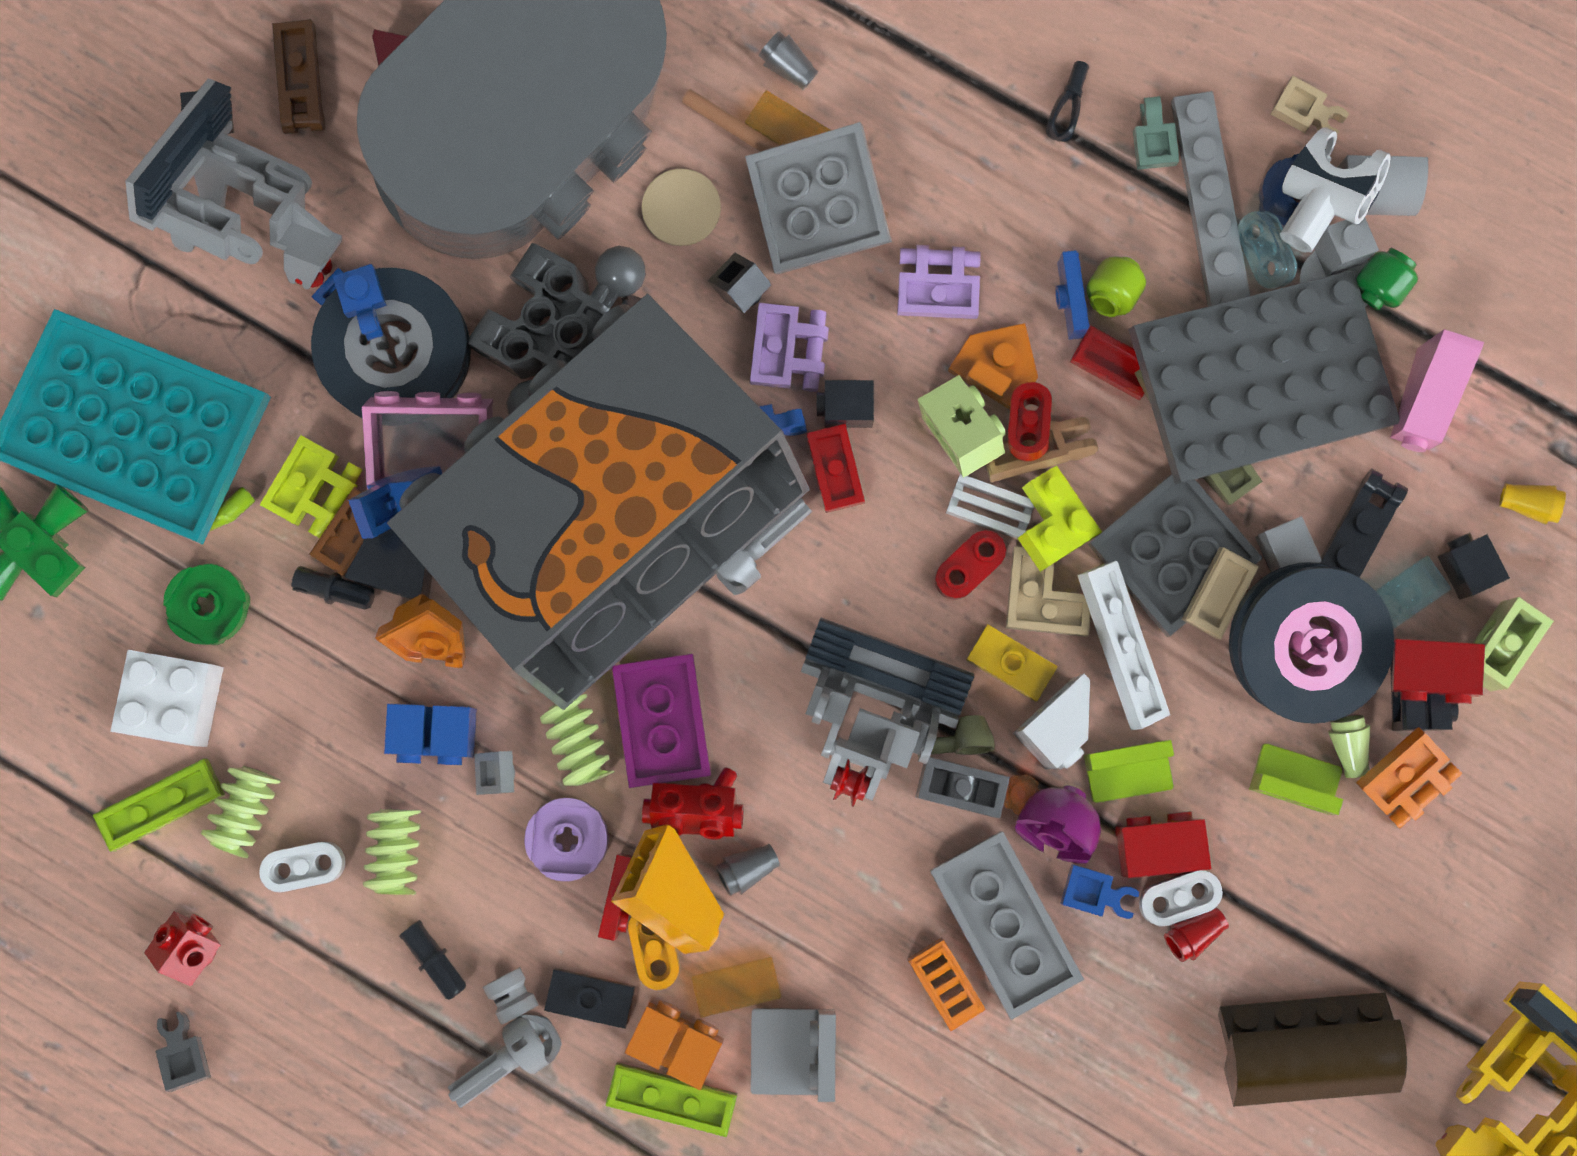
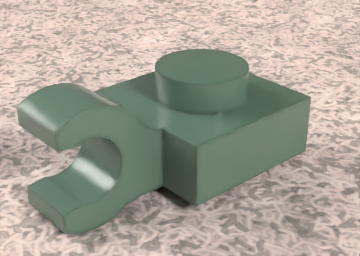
M1160 96L1144 98V104H1140V116L1143 126H1136L1133 130L1137 170L1177 166L1179 154L1175 123L1163 124Z

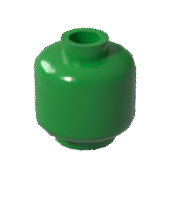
M1389 248L1387 252L1377 251L1370 257L1356 278L1358 287L1363 291L1361 294L1363 302L1376 310H1380L1383 305L1390 308L1399 307L1418 281V274L1414 270L1417 264L1394 248Z

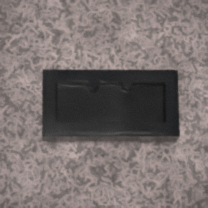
M555 968L553 969L544 1011L626 1029L636 986Z

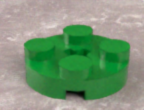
M214 564L198 565L181 570L168 584L163 600V606H166V615L168 617L166 620L169 628L179 638L197 645L213 646L223 644L241 629L247 618L250 605V595L245 590L242 581L233 572ZM212 594L215 598L213 601L215 609L212 613L206 612L201 616L199 614L201 606L197 601L200 597L208 598Z

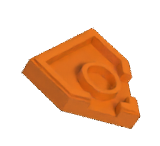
M1023 323L970 335L949 367L948 372L955 376L960 375L964 382L971 386L974 385L980 392L1010 410L1013 391L1023 383L1036 382L1038 379L1026 324Z
M420 594L396 607L392 620L380 626L375 637L377 641L406 661L422 663L423 658L445 661V666L463 668L466 658L463 621L424 594Z

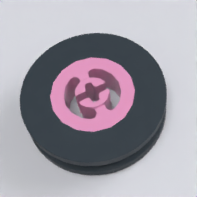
M1312 562L1287 565L1260 579L1240 602L1234 614L1229 634V654L1232 667L1237 679L1246 692L1277 715L1301 723L1317 724L1335 721L1362 707L1382 685L1389 671L1394 652L1393 623L1389 611L1379 594L1368 583L1351 573L1327 564ZM1315 616L1327 618L1333 629V637L1328 635L1331 633L1329 630L1309 622L1310 619ZM1289 648L1295 650L1292 652L1295 656L1313 665L1306 669L1294 667L1289 657Z

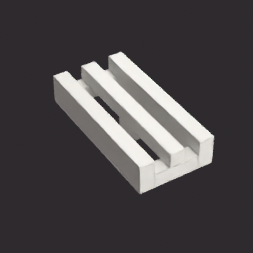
M960 474L946 514L1018 539L1019 536L1026 532L1034 505L1025 496L969 476L963 478ZM965 486L1023 507L1024 511L1022 513L963 492V488ZM961 500L1019 521V525L1016 528L958 507L957 504Z

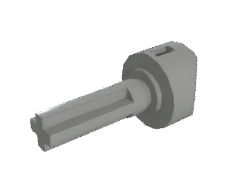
M800 498L746 548L739 551L718 570L717 578L733 595L745 592L761 578V574L756 569L755 560L761 558L812 512L804 500Z
M520 1015L506 1025L502 1031L505 1046L448 1086L451 1092L448 1095L452 1102L456 1101L458 1106L462 1108L519 1066L530 1074H536L556 1058L562 1042L556 1029L547 1017ZM541 1035H542V1037L546 1040V1041L543 1042V1043L541 1042V1040H540V1038H539Z

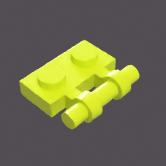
M300 435L261 501L260 506L298 527L306 513L314 516L315 520L308 532L320 538L352 489L358 487L355 482L363 470L348 462L340 476L331 471L339 456ZM324 482L333 485L334 488L321 507L313 501Z

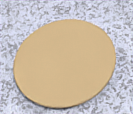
M673 169L657 176L647 187L642 200V214L647 228L659 240L675 246L692 245L705 239L716 227L721 213L720 197L713 183L706 176L690 169Z

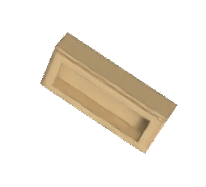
M1219 547L1181 620L1216 639H1222L1259 566L1224 547Z

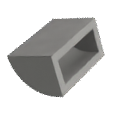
M1347 155L1337 168H1354L1371 156ZM1391 156L1384 183L1366 215L1416 216L1421 209L1426 193L1428 157Z

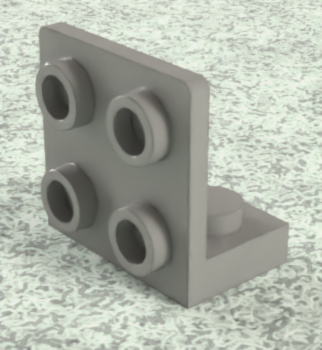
M754 1008L752 1010V1094L818 1095V1102H835V1009Z

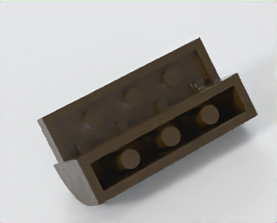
M1385 992L1220 1006L1218 1017L1227 1049L1224 1072L1233 1107L1399 1093L1402 1091L1407 1073L1405 1036L1401 1020H1394Z

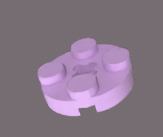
M559 798L545 804L532 816L526 827L524 843L529 859L542 874L557 881H574L596 870L606 855L609 835L607 825L597 809L580 799ZM565 827L572 828V835L578 836V844L571 845L569 852L563 851L561 843H556V835L563 834Z

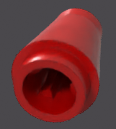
M1216 907L1209 912L1170 925V930L1164 934V939L1170 951L1179 961L1185 962L1188 959L1194 961L1223 931L1229 928V924L1224 914Z

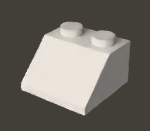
M1085 674L1072 678L1013 732L1045 769H1068L1085 753L1080 747L1088 740L1090 679Z

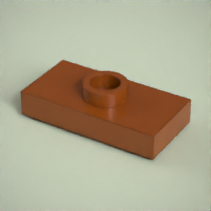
M356 487L352 489L309 553V555L344 577L364 541L348 501L362 493Z

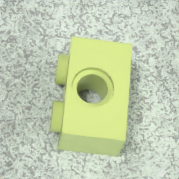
M1520 597L1500 602L1473 642L1475 644H1485L1483 687L1489 691L1503 690L1510 687L1554 622Z

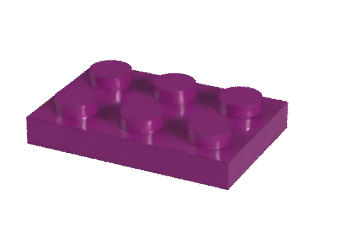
M687 654L614 665L612 672L629 788L711 776L694 655Z

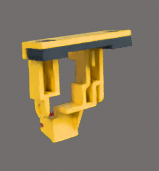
M1519 981L1503 1000L1514 1011L1467 1063L1466 1066L1472 1072L1458 1088L1456 1097L1463 1104H1468L1477 1098L1488 1084L1492 1085L1496 1090L1510 1092L1534 1063L1538 1064L1553 1078L1552 1083L1557 1088L1564 1090L1568 1094L1549 1116L1536 1114L1518 1136L1501 1121L1484 1117L1474 1131L1469 1127L1459 1124L1449 1126L1441 1139L1435 1143L1440 1156H1577V1065L1564 1066L1545 1050L1553 1042L1577 1063V1012L1544 983Z

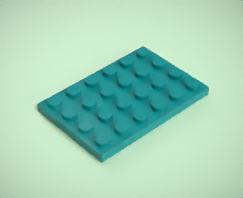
M54 309L0 420V461L203 545L271 396Z

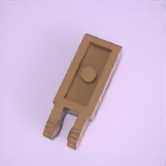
M1081 416L1057 422V420L1051 421L1048 450L1041 458L1034 461H1022L1014 457L1008 448V433H1006L1002 437L1005 454L985 465L990 483L1062 464L1069 460L1076 461L1092 456L1099 449L1096 439L1088 438L1066 444L1064 442V439L1068 440L1088 433L1091 428L1088 418ZM1025 440L1022 444L1024 446H1033L1035 442Z

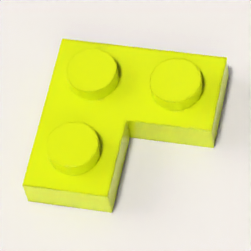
M1057 465L1022 487L1044 521L1018 537V540L1040 572L1102 533Z

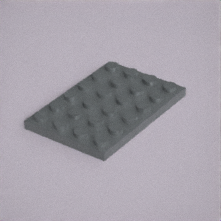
M1353 270L1137 324L1128 329L1175 485L1399 424L1400 418Z

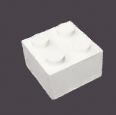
M128 650L110 732L189 746L207 747L224 667Z

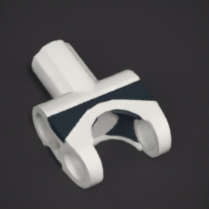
M1328 128L1320 129L1300 151L1285 177L1282 187L1283 193L1300 200L1280 233L1282 240L1301 252L1311 253L1334 216L1354 224H1359L1375 202L1384 183L1390 165V153L1379 149L1370 158L1367 157L1362 164L1354 168H1336L1330 164L1332 159L1330 155L1336 144L1337 133Z

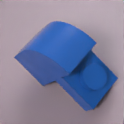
M441 467L417 468L382 478L367 485L368 490L349 499L348 501L362 539L374 538L391 529L387 522L402 510L399 502L404 491L414 481L430 473L442 475Z

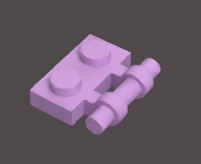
M916 245V249L900 248L899 263L915 265V273L900 272L897 315L964 319L978 318L980 276L964 275V267L979 268L980 252L965 251V247L952 246V250L929 249V245ZM928 265L951 266V275L928 274Z
M759 303L750 385L790 389L792 373L804 375L802 390L817 392L819 378L824 376L825 363L821 362L823 342L828 341L829 328L825 326L826 312L811 310L809 324L797 323L799 307ZM796 338L807 340L806 359L794 358Z

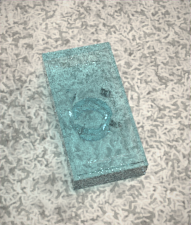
M1425 556L1375 591L1385 603L1394 629L1452 588L1430 557Z

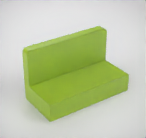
M1171 740L1083 755L1091 797L1095 803L1172 790L1174 787L1168 757L1174 756Z
M1263 744L1249 790L1327 815H1339L1343 799L1335 797L1342 774V768L1271 744Z

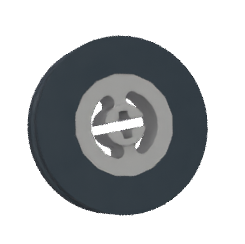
M375 269L387 305L375 309L380 325L393 321H400L411 325L409 332H402L397 327L387 325L390 336L398 343L394 349L397 359L405 366L411 360L413 351L418 349L416 357L411 364L395 373L385 374L373 370V364L377 361L382 362L387 367L397 368L393 357L386 351L389 348L387 336L383 333L384 336L372 339L366 345L367 338L366 335L361 333L357 316L346 317L337 289L328 296L314 322L311 336L312 359L317 375L325 389L350 412L362 418V406L378 392H398L399 398H415V394L422 392L440 393V398H454L458 393L469 369L471 348L467 345V340L470 335L460 310L449 295L434 281L406 269ZM382 414L383 425L411 424L424 420L434 414Z

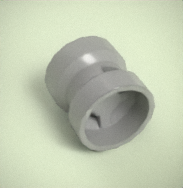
M521 968L483 986L488 999L494 1000L497 1006L495 1014L501 1025L539 1005L534 994L527 992L524 985L526 978Z

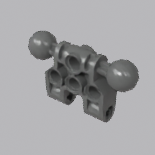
M531 243L509 277L521 288L534 295V297L524 304L521 317L515 321L509 320L488 309L468 338L467 345L481 356L520 379L536 376L545 366L558 360L569 363L593 342L592 331L596 323L611 309L617 298L633 295L642 287L646 277L644 261L635 250L629 247L615 246L607 249L597 260L595 274L598 285L590 295L588 282L575 264L537 244ZM572 283L568 290L561 292L565 285ZM550 316L547 323L539 326L545 317ZM583 333L579 341L570 344L576 335ZM529 349L523 358L517 359L523 350ZM532 380L518 383L510 391L506 401L509 415L529 398L528 388Z

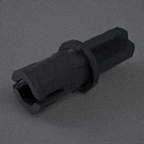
M299 566L292 578L291 587H293V591L323 598L327 604L332 605L334 602H339L365 610L371 608L374 602L375 590L372 587L344 580L339 573L329 575Z
M419 920L401 933L399 937L401 940L403 939L420 963L419 971L425 970L445 999L450 1000L466 988V982L446 957L447 949L441 950L422 925V921Z

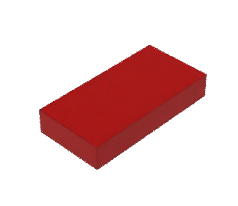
M1090 325L1070 363L1140 401L1145 393L1135 375V372L1140 370L1134 348Z

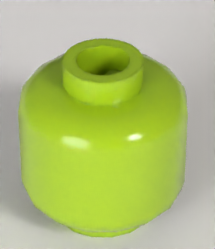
M1108 257L1098 265L1088 281L1086 292L1091 306L1099 314L1107 317L1126 315L1133 310L1144 292L1146 279L1135 260L1129 257Z

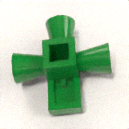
M58 484L55 485L36 516L23 511L19 513L3 488L0 487V549L2 550L0 552V601L4 600L22 570L50 596L57 598L86 568L65 549L69 544L57 534L89 511L76 496Z

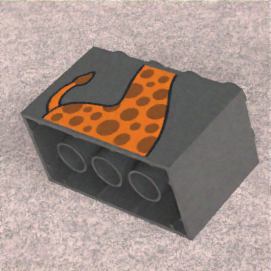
M648 293L632 307L622 304L606 312L596 323L592 331L593 342L569 363L558 360L541 369L529 385V398L505 419L498 416L492 417L474 428L464 444V451L466 453L442 475L430 473L414 481L401 496L399 505L402 510L387 522L512 670L562 710H565L717 574L723 565L739 551L746 548L810 490L783 431Z

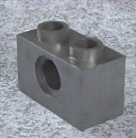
M929 757L927 764L923 763L915 798L1000 818L1010 777Z

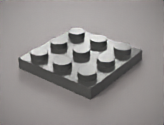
M1172 474L1088 544L1104 564L1113 561L1118 562L1128 592L1167 637H1170L1187 623L1181 619L1219 547H1224L1253 564H1257L1263 559L1196 480L1175 485Z

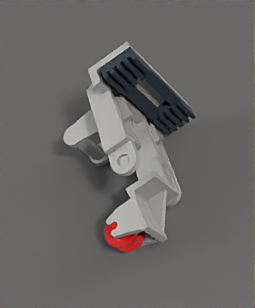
M208 78L126 179L129 220L152 231L158 227L170 233L174 246L183 252H191L196 246L225 261L229 256H232L244 263L255 264L262 257L263 251L261 246L253 238L241 233L240 215L225 209L228 185L252 196L254 206L272 214L269 219L270 245L284 250V271L288 281L292 284H302L305 289L319 287L324 282V275L329 274L333 266L330 258L342 242V235L332 232L305 210V194L311 188L312 181L304 170L228 136V133L233 128L232 121H230L232 118V114H230L232 111V107H230L232 101L230 100L231 94L229 93L231 87ZM193 175L199 196L183 190Z
M821 617L801 672L818 678L805 714L812 716L811 722L819 725L821 719L832 723L821 756L829 758L832 755L823 783L831 785L830 789L835 791L833 800H836L841 794L850 796L852 807H854L857 799L863 801L865 797L873 801L881 778L886 779L891 764L894 763L907 768L913 753L919 755V762L927 764L936 741L938 724L941 723L952 728L956 727L958 717L961 714L974 679V673ZM853 691L902 708L900 713L894 711L891 719L860 708L849 739L845 740L839 737L836 740ZM850 762L864 768L860 772L851 769Z

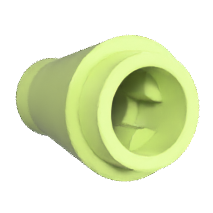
M1350 715L1330 721L1332 729L1328 733L1343 766L1345 777L1358 778L1364 776L1370 770V725L1365 724L1363 715Z

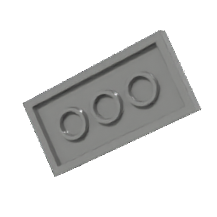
M1003 831L929 870L1011 1020L1084 980Z

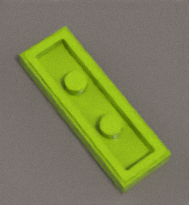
M204 758L93 814V817L109 851L115 852L215 801V799L225 796V793L209 759Z
M617 1062L605 1106L727 1137L737 1093L703 1085L701 1090H698L672 1076Z

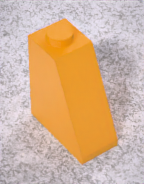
M670 825L644 830L611 902L683 954L709 951L719 936L718 928L725 915L675 829Z

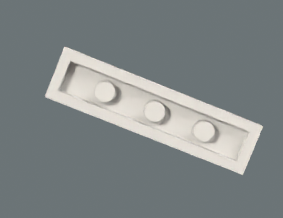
M1118 562L1105 563L1077 575L1130 729H1143L1169 716L1170 712Z

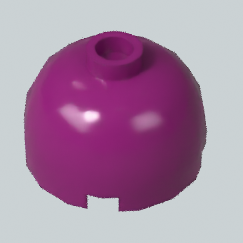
M1069 785L1063 788L1052 787L1042 789L1033 794L1021 809L1015 826V830L1020 837L1037 850L1044 853V844L1059 851L1057 859L1077 864L1087 863L1098 845L1101 834L1099 815L1093 805L1086 800V794L1080 789Z

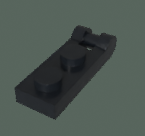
M1370 469L1321 556L1322 562L1320 563L1336 567L1360 578L1393 515L1405 499L1408 488L1398 482L1393 485L1382 479V473ZM1373 493L1385 499L1380 508L1368 502Z

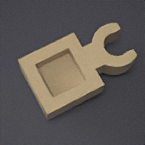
M1292 76L1270 115L1304 133L1312 124L1316 126L1317 131L1322 128H1328L1336 131L1338 135L1339 131L1329 125L1328 119H1335L1343 123L1349 113L1340 106L1327 107L1323 105L1328 94Z

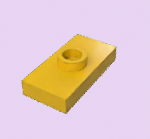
M988 624L966 658L971 664L1035 702L1040 698L1058 667Z

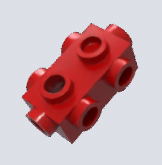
M723 768L714 785L702 783L699 786L653 783L651 799L644 798L642 823L651 824V829L670 825L675 829L678 836L683 834L701 835L712 840L734 837L735 829H742L744 819V804H737L736 788L732 787L737 778V773L730 768Z

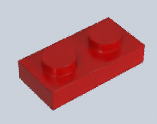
M846 424L806 433L825 513L865 504Z
M622 853L616 855L598 938L615 941L618 938L619 932H627L631 915L615 905L611 900L632 858L631 855Z

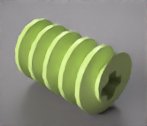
M587 694L580 695L565 710H562L557 705H553L540 717L542 724H554L546 732L547 739H560L551 748V751L554 755H566L557 763L558 770H571V773L563 779V784L566 786L587 784L615 772L614 770H601V766L610 757L609 755H596L595 751L604 744L603 739H590L589 737L599 727L598 724L584 723V720L593 713L592 709H579L578 706L587 698Z
M243 766L242 768L228 769L227 772L236 779V783H222L221 788L230 797L229 799H215L214 803L223 810V813L209 814L207 818L217 827L215 830H202L200 834L210 841V845L230 854L248 858V853L240 846H253L256 840L247 830H260L262 827L261 822L253 815H266L268 813V807L260 799H273L275 793L267 784H279L281 780L262 771Z
M380 809V811L367 815V819L379 824V827L366 832V836L377 840L378 844L365 848V853L377 857V861L364 865V870L376 874V878L363 882L364 887L378 894H416L415 890L405 887V884L417 880V874L406 870V867L418 863V858L408 854L407 850L419 846V841L408 837V834L420 829V825L410 821L409 817L421 813V810Z

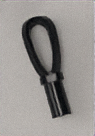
M1074 62L1064 92L1059 96L1051 111L1046 134L1052 140L1067 142L1074 134L1080 114L1082 88L1089 70V65L1085 62ZM1070 99L1072 100V112L1069 127L1059 133L1055 128V122L1063 105Z

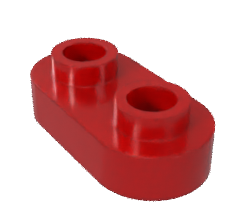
M1026 382L1019 385L1011 396L1008 448L1014 457L1022 461H1034L1041 458L1049 447L1052 395L1046 386L1037 382ZM1032 404L1038 408L1032 411L1027 410L1025 407ZM1032 440L1035 444L1033 446H1024L1022 442Z
M988 530L973 534L938 568L935 575V584L938 591L944 597L952 600L968 596L1003 562L1006 555V546L1003 539L997 533ZM989 544L993 548L992 556H981L978 550L979 545ZM952 571L961 572L964 577L963 583L960 585L952 584L949 580V574Z

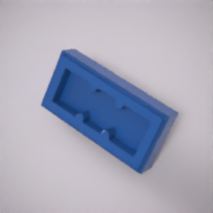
M1076 250L1062 252L1057 262L1060 285L1055 287L1056 303L1058 309H1064L1068 339L1083 338L1090 326L1079 253Z

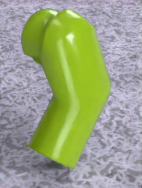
M240 487L222 503L210 531L235 521L255 502L252 495Z

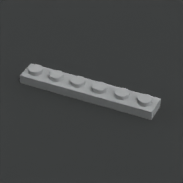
M1213 91L1174 97L1171 101L1207 306L1249 297L1250 291Z

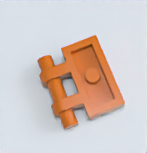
M1418 727L1362 776L1356 784L1386 815L1400 805L1389 818L1401 829L1412 818L1415 821L1424 814L1422 809L1439 794L1446 795L1453 788L1450 784L1463 773L1452 762L1438 772L1450 759ZM1428 780V782H1427L1423 787H1421L1415 794H1413V795L1410 797V795H1411L1417 788H1419L1425 781Z

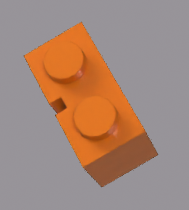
M659 1000L657 1005L649 1002L627 1046L625 1054L658 1070L662 1065L668 1068L666 1074L701 1090L723 1044L724 1038L717 1035L719 1028L702 1019L697 1018L694 1024L679 1017L682 1011L665 1001Z

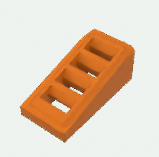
M942 937L907 958L950 1031L955 1030L986 1010ZM943 955L946 962L925 974L922 967ZM952 969L955 976L934 988L931 981ZM960 983L963 990L942 1002L939 995ZM969 997L972 1004L951 1017L948 1009Z

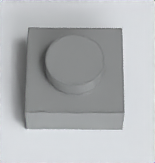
M512 751L474 754L476 795L514 792L515 768Z

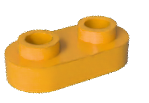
M631 916L628 932L638 977L650 989H666L675 982L680 971L677 950L656 933L647 934L643 930V924ZM653 961H664L667 966L666 973L662 975L655 974L651 967Z

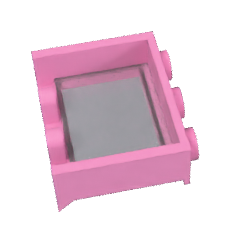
M392 391L375 393L374 397H371L362 406L366 484L369 485L377 480L400 472L424 467L440 466L442 473H444L466 453L464 451V444L473 429L483 421L493 417V399H482V395L479 393H461L456 395L457 398H440V393L436 392L417 393L415 398H399V393Z

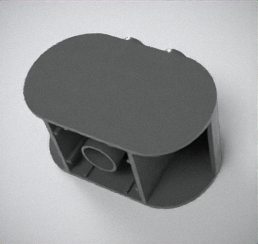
M444 0L371 74L363 88L358 104L357 133L363 157L373 175L382 201L399 225L425 246L449 256L467 259L492 258L513 252L529 243L544 227L558 240L568 233L591 207L587 200L594 190L587 183L600 170L615 183L638 161L647 149L643 143L652 131L644 122L653 101L666 52V23L660 0Z

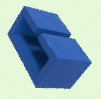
M387 704L384 754L396 755V763L421 764V756H438L437 764L462 765V757L474 758L477 709L456 706L426 707L425 705Z

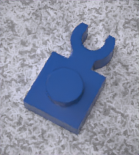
M1071 864L1060 904L1103 917L1105 906H1110L1113 913L1117 916L1131 919L1134 913L1123 910L1120 906V899L1124 895L1139 897L1140 892L1128 886H1120L1115 890L1111 889L1113 876Z

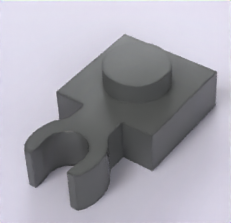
M176 1012L179 1024L171 1032L168 1029L166 1019L159 1018L157 1020L158 1032L166 1039L167 1047L155 1051L166 1092H173L211 1078L201 1037L194 1036L188 1039L189 1019L182 1012Z

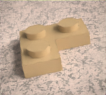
M1013 547L1005 628L1087 637L1089 636L1091 614L1084 594L1052 591L1054 564L1040 572L1024 547Z

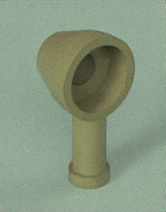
M970 715L959 718L955 735L937 737L931 755L953 752L960 755H976L995 750L994 737L985 717Z

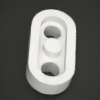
M317 842L274 851L263 859L259 870L260 879L266 888L274 892H286L329 883L339 878L343 873L345 856L341 848L331 842ZM324 854L331 859V866L327 870H323L319 866V859ZM282 863L288 864L291 870L290 875L286 879L279 875V867Z
M1203 870L1187 872L1147 887L1140 896L1139 909L1142 916L1148 922L1157 926H1169L1216 908L1222 899V886L1218 878L1210 872ZM1197 883H1201L1204 886L1205 892L1201 898L1196 899L1192 895V887ZM1162 896L1166 901V907L1163 911L1156 912L1153 908V901L1155 898Z

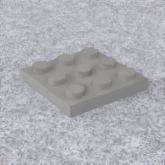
M860 122L745 156L774 273H785L892 242L864 128Z

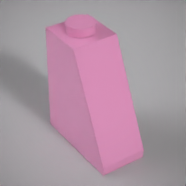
M1444 329L1417 348L1398 410L1399 424L1393 427L1390 438L1402 441V447L1416 452H1425L1426 449L1430 450L1443 442L1484 342Z

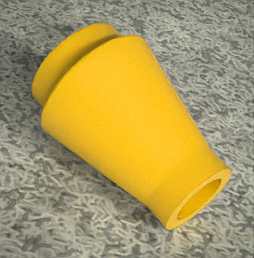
M1505 483L1501 492L1499 507L1508 508L1544 525L1548 521L1558 523L1563 513L1566 492L1557 490L1556 485H1512Z

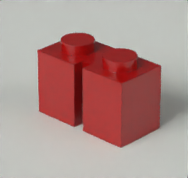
M1395 639L1391 692H1401V700L1427 701V694L1445 695V703L1472 704V697H1481L1483 695L1485 644Z
M1192 811L1168 813V821L1152 823L1151 816L1126 818L1127 826L1115 827L1121 876L1135 878L1212 869L1205 819H1193Z

